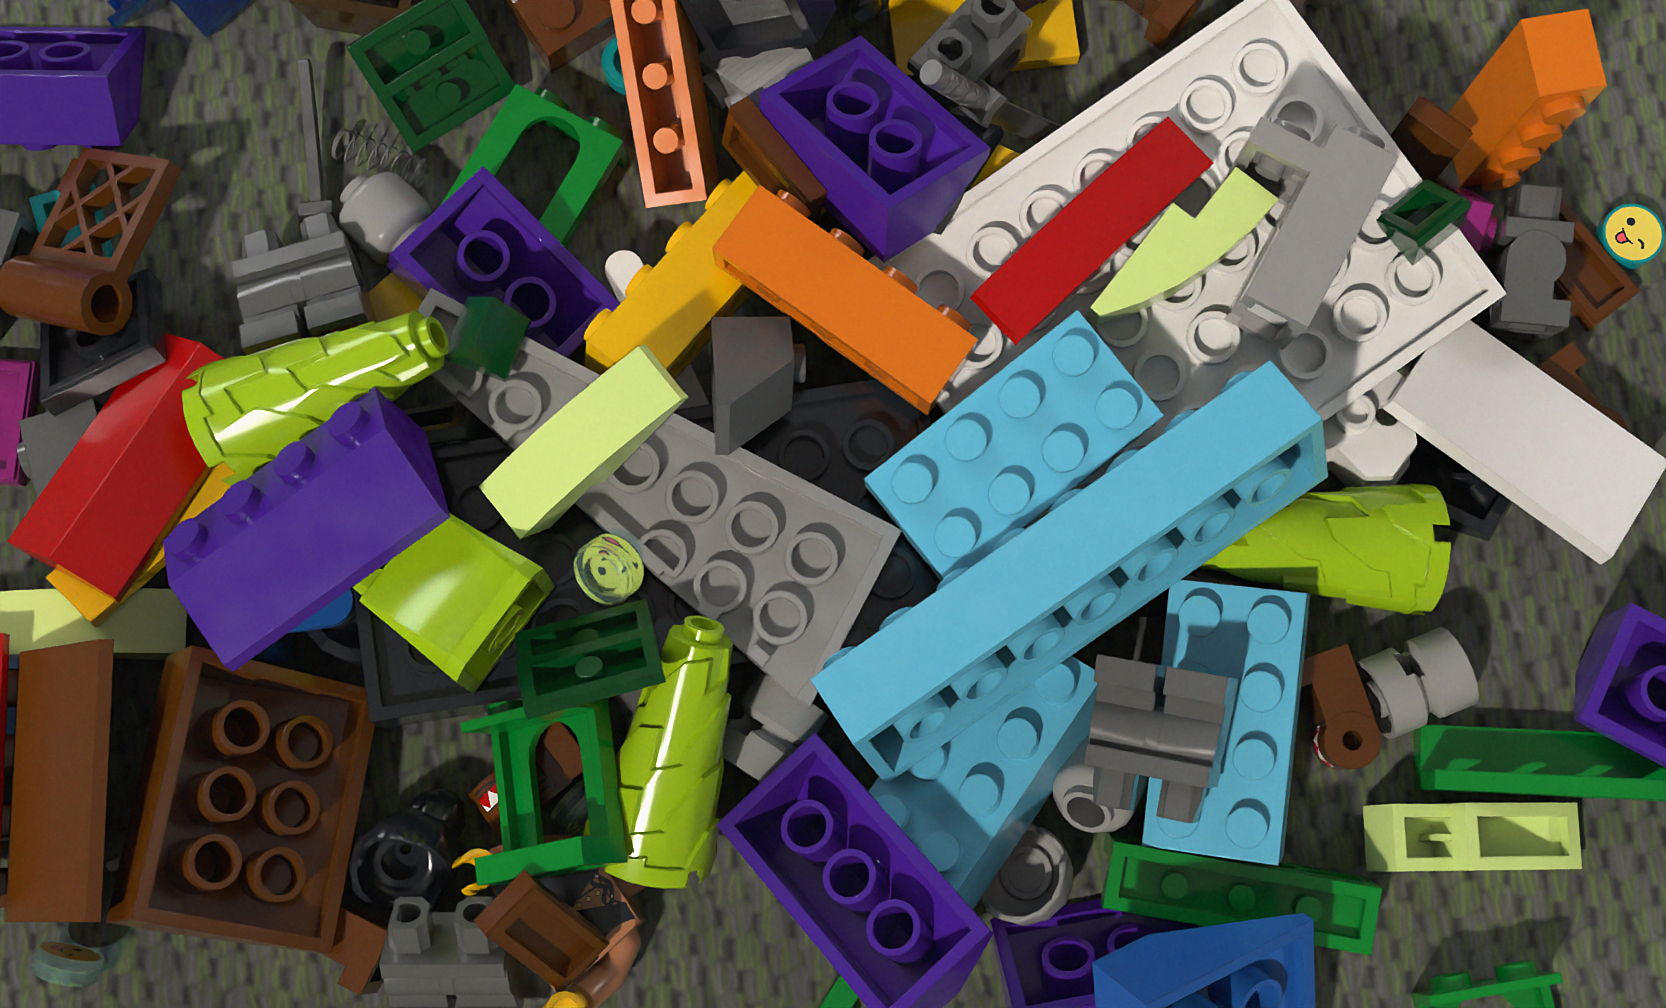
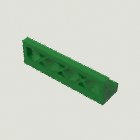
M1424 725L1414 730V790L1666 802V767L1598 732Z
M1113 831L1106 832L1103 850L1108 856L1100 903L1103 908L1202 926L1305 913L1313 919L1315 946L1371 955L1382 888L1363 875L1283 861L1277 866L1142 846L1143 837Z

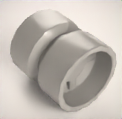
M1442 626L1405 641L1402 654L1393 648H1388L1355 662L1378 729L1388 739L1396 738L1427 725L1430 712L1439 718H1443L1478 703V684L1467 655L1457 639L1449 630Z
M758 671L739 700L743 714L740 718L727 719L723 742V759L761 783L814 732L819 734L829 716L814 704L808 708L797 702L768 675Z

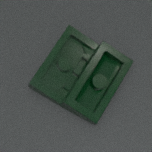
M421 0L345 46L413 153L510 94L515 86L466 0Z
M646 599L515 633L519 660H516L523 709L527 719L666 682L656 634Z

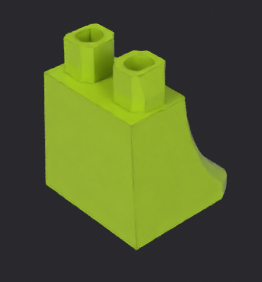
M449 513V519L357 583L353 588L362 595L359 600L362 604L454 681L474 694L513 643L515 633L522 631L555 585L542 567Z

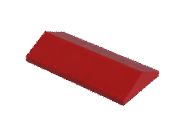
M165 333L167 361L118 385L7 540L13 547L119 603L212 469L203 460L188 431L183 411L182 391L197 384L193 379H186L193 371L210 362L225 358L200 342Z

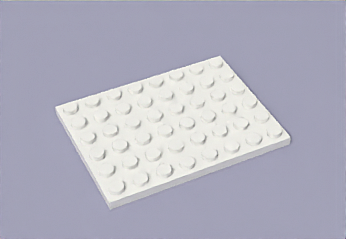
M1244 0L967 191L942 235L931 233L885 263L876 255L867 260L881 271L886 266L899 270L917 285L918 291L915 295L936 310L940 304L951 307L965 317L972 325L969 333L978 339L974 352L937 402L942 412L946 414L1076 310L1085 318L1096 299L1172 205L1171 203L1164 209L1156 220L1114 256L1098 275L1017 345L970 299L973 292L1030 238L1166 117H1169L1214 162L1197 182L1172 202L1194 219L1227 179L1229 169L1260 117L1271 122L1275 119H1283L1302 127L1311 136L1310 142L1317 146L1322 144L1335 125L1346 130L1349 127H1359L1377 135L1385 143V150L1399 156L1309 327L1283 350L1224 320L1285 206L1279 202L1273 206L1264 219L1235 250L1208 273L1179 292L1133 315L1096 327L1090 324L1164 416L1151 429L1075 489H1084L1105 475L1110 464L1121 454L1132 449L1141 450L1163 434L1169 422L1179 414L1188 410L1197 411L1219 396L1223 386L1235 375L1243 371L1253 372L1269 360L1275 364L1315 409L1324 422L1507 294L1459 229L1414 266L1409 263L1381 230L1376 219L1423 182V180L1289 0ZM1050 509L1047 510L1045 513H1043L1040 517H1038L1035 521H1033V522H1032L1030 525H1028L1025 529H1027L1028 527H1030L1031 525H1033L1035 522H1037L1038 520H1040L1041 518H1043L1044 516H1046L1048 513H1050Z

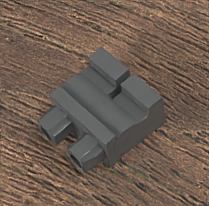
M966 0L908 60L907 69L913 73L910 79L948 112L967 117L968 115L958 108L959 104L922 83L919 75L923 64L928 60L935 59L974 83L979 78L992 88H995L1025 56L1027 32L1031 29L1033 20L1019 10L1012 0Z
M1521 185L1517 189V197H1509L1505 201L1503 221L1497 225L1494 240L1489 251L1486 254L1484 253V255L1495 256L1487 268L1507 293L1484 309L1480 315L1479 327L1494 337L1543 342L1569 327L1571 301L1553 299L1554 281L1564 272L1567 262L1565 248L1573 243L1575 229L1574 222L1559 221L1562 188Z
M324 212L304 218V221L300 224L303 241L283 247L282 241L275 231L261 230L243 236L242 259L231 262L234 279L238 283L237 298L244 323L239 326L242 349L247 355L297 339L321 337L332 333L331 329L358 322L359 325H363L371 321L376 322L364 280L361 261L343 230L339 229L330 213Z
M1097 654L1094 674L1097 690L1090 721L1089 744H1087L1084 759L1085 765L1095 766L1093 775V804L1121 810H1134L1139 775L1162 779L1156 816L1184 823H1196L1206 798L1207 788L1218 787L1221 771L1220 764L1226 745L1239 679Z
M399 897L395 900L379 963L381 976L384 978L385 993L389 996L390 1008H455L456 999L458 1008H523L526 981L522 963L485 936L474 922V919L493 901L492 897H467L457 903L456 912H432L430 903L425 901L423 897Z

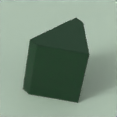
M1426 179L1380 215L1376 221L1386 236L1409 263L1414 266L1464 225L1471 205L1468 199Z
M467 297L449 340V352L444 355V360L506 382L531 321L495 297Z

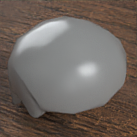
M1030 824L980 898L986 907V912L997 919L1022 926L1049 920L1067 903L1073 888V867L1069 853L1060 839L1045 827Z

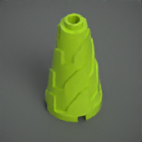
M413 311L376 323L371 321L341 332L335 331L321 337L289 341L247 356H232L210 362L196 369L186 378L197 382L196 385L182 391L183 411L188 431L195 447L209 468L225 463L235 473L221 479L226 484L232 486L238 481L248 479L274 460L285 446L303 439L329 420L340 406L348 402H354L369 393V390L374 386L386 398L394 401L410 386L441 369L444 364V355L449 352L447 334L437 319L431 316L426 318L424 314Z
M1410 483L1405 485L1347 487L1338 492H1306L1198 568L1226 572L1249 581L1283 585L1284 591L1346 599L1348 604L1400 612L1402 614L1425 615L1423 611L1432 612L1441 598L1447 579L1451 552V542L1435 541L1433 524L1450 525L1449 515L1441 492L1435 486L1429 484Z
M688 616L684 619L683 625H673L669 630L660 653L666 682L642 689L632 723L629 726L624 743L617 751L615 757L619 787L618 794L621 804L628 862L607 866L604 871L627 882L662 889L687 888L690 872L697 871V876L700 879L699 884L710 876L717 855L719 831L717 823L720 822V819L717 818L716 813L724 770L723 742L731 695L727 692L733 643L729 636L723 634L724 626L720 622L708 617ZM588 818L585 823L583 836H590Z

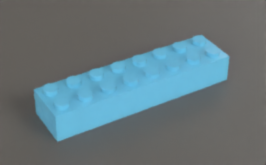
M1271 360L1253 372L1243 371L1235 375L1223 386L1219 396L1197 411L1188 410L1176 416L1165 427L1161 436L1141 450L1132 449L1121 454L1110 464L1105 475L1084 489H1073L1062 495L1052 505L1050 513L1027 529L1018 528L1003 536L995 545L993 552L971 568L963 567L948 574L939 583L935 593L913 608L904 607L889 615L881 624L879 631L857 647H846L834 653L824 663L822 671L810 679L852 744L885 784H888L1328 477L1322 417Z

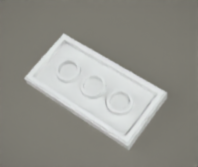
M1471 320L1421 353L1383 408L1600 565L1613 557L1666 468V458Z

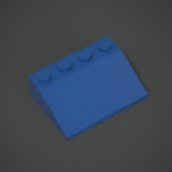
M1305 913L1148 934L1092 962L1096 1008H1315L1313 919Z

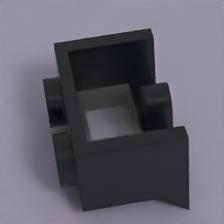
M678 0L711 60L735 56L751 58L765 51L788 47L793 49L807 48L819 42L837 9L833 0Z

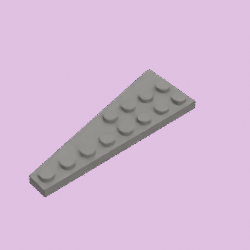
M430 288L417 312L424 314L426 318L431 316L437 319L444 328L448 340H450L464 305ZM527 337L523 340L506 382L444 360L441 369L430 374L437 383L514 451L562 407L601 376ZM672 413L605 482L590 487L574 503L611 537L618 538L627 543L634 550L639 561L700 616L720 622L725 628L723 634L729 636L736 648L797 702L808 708L811 707L818 694L810 679L821 672L824 663L842 648L902 531L741 447L729 455H715L714 433L675 413Z

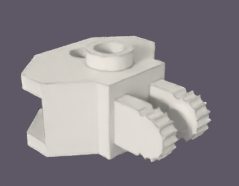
M1398 371L1385 378L1323 422L1327 470L1331 471L1346 487L1396 485L1409 468L1410 455L1417 446L1416 432L1383 409L1404 378Z

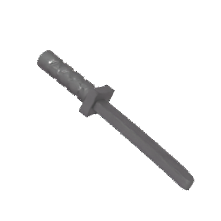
M309 58L298 59L310 200L308 203L297 204L298 216L304 219L328 212L335 221H339V208L332 204V200L325 201L312 64Z
M928 60L920 70L919 76L923 84L959 104L958 108L985 128L989 127L991 122L1001 126L1004 130L1038 143L1063 126L1007 101L1006 97L983 80L977 78L974 83L938 60Z

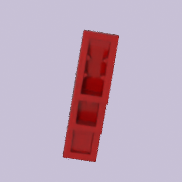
M1166 117L1030 238L973 292L970 299L1015 345L1019 344L1098 275L1109 261L1147 229L1164 209L1197 182L1214 162L1169 117Z

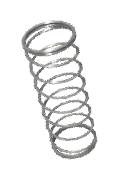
M345 128L337 133L332 146V156L334 159H340L344 155V162L347 163L351 159L350 155L346 161V155L351 143L353 142L352 147H354L355 138L361 136L364 143L358 151L355 161L356 167L362 163L361 159L357 165V160L363 146L365 152L366 143L372 140L375 143V148L369 156L367 171H370L373 167L372 163L368 169L371 156L374 151L376 156L377 147L383 144L386 147V153L380 161L378 173H380L384 157L386 156L387 160L388 152L395 148L397 150V157L391 166L390 172H392L396 160L398 165L399 156L406 152L409 160L402 171L401 178H403L407 165L408 169L410 168V161L414 157H418L420 161L413 175L412 187L419 189L424 184V181H421L416 187L418 183L417 175L418 172L420 174L425 160L426 168L424 175H427L429 172L430 164L427 158L421 159L418 155L410 158L407 151H402L399 154L396 147L388 149L384 142L377 145L373 138L365 141L362 134L354 137L353 132ZM349 132L352 133L353 139L350 141V143ZM346 133L345 144L348 147L345 155L341 151L336 157L337 144Z

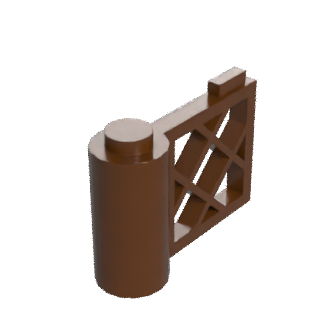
M84 147L78 159L72 158L56 190L60 192V195L28 256H15L8 260L0 269V307L7 314L17 318L101 336L112 335L122 329L128 321L132 310V293L127 280L182 169L167 159ZM100 169L107 170L109 180L89 193L88 191ZM148 177H152L145 192L131 201L129 190ZM115 200L117 211L96 225L94 214ZM79 224L82 235L60 249L67 232ZM123 232L112 257H104L102 244Z

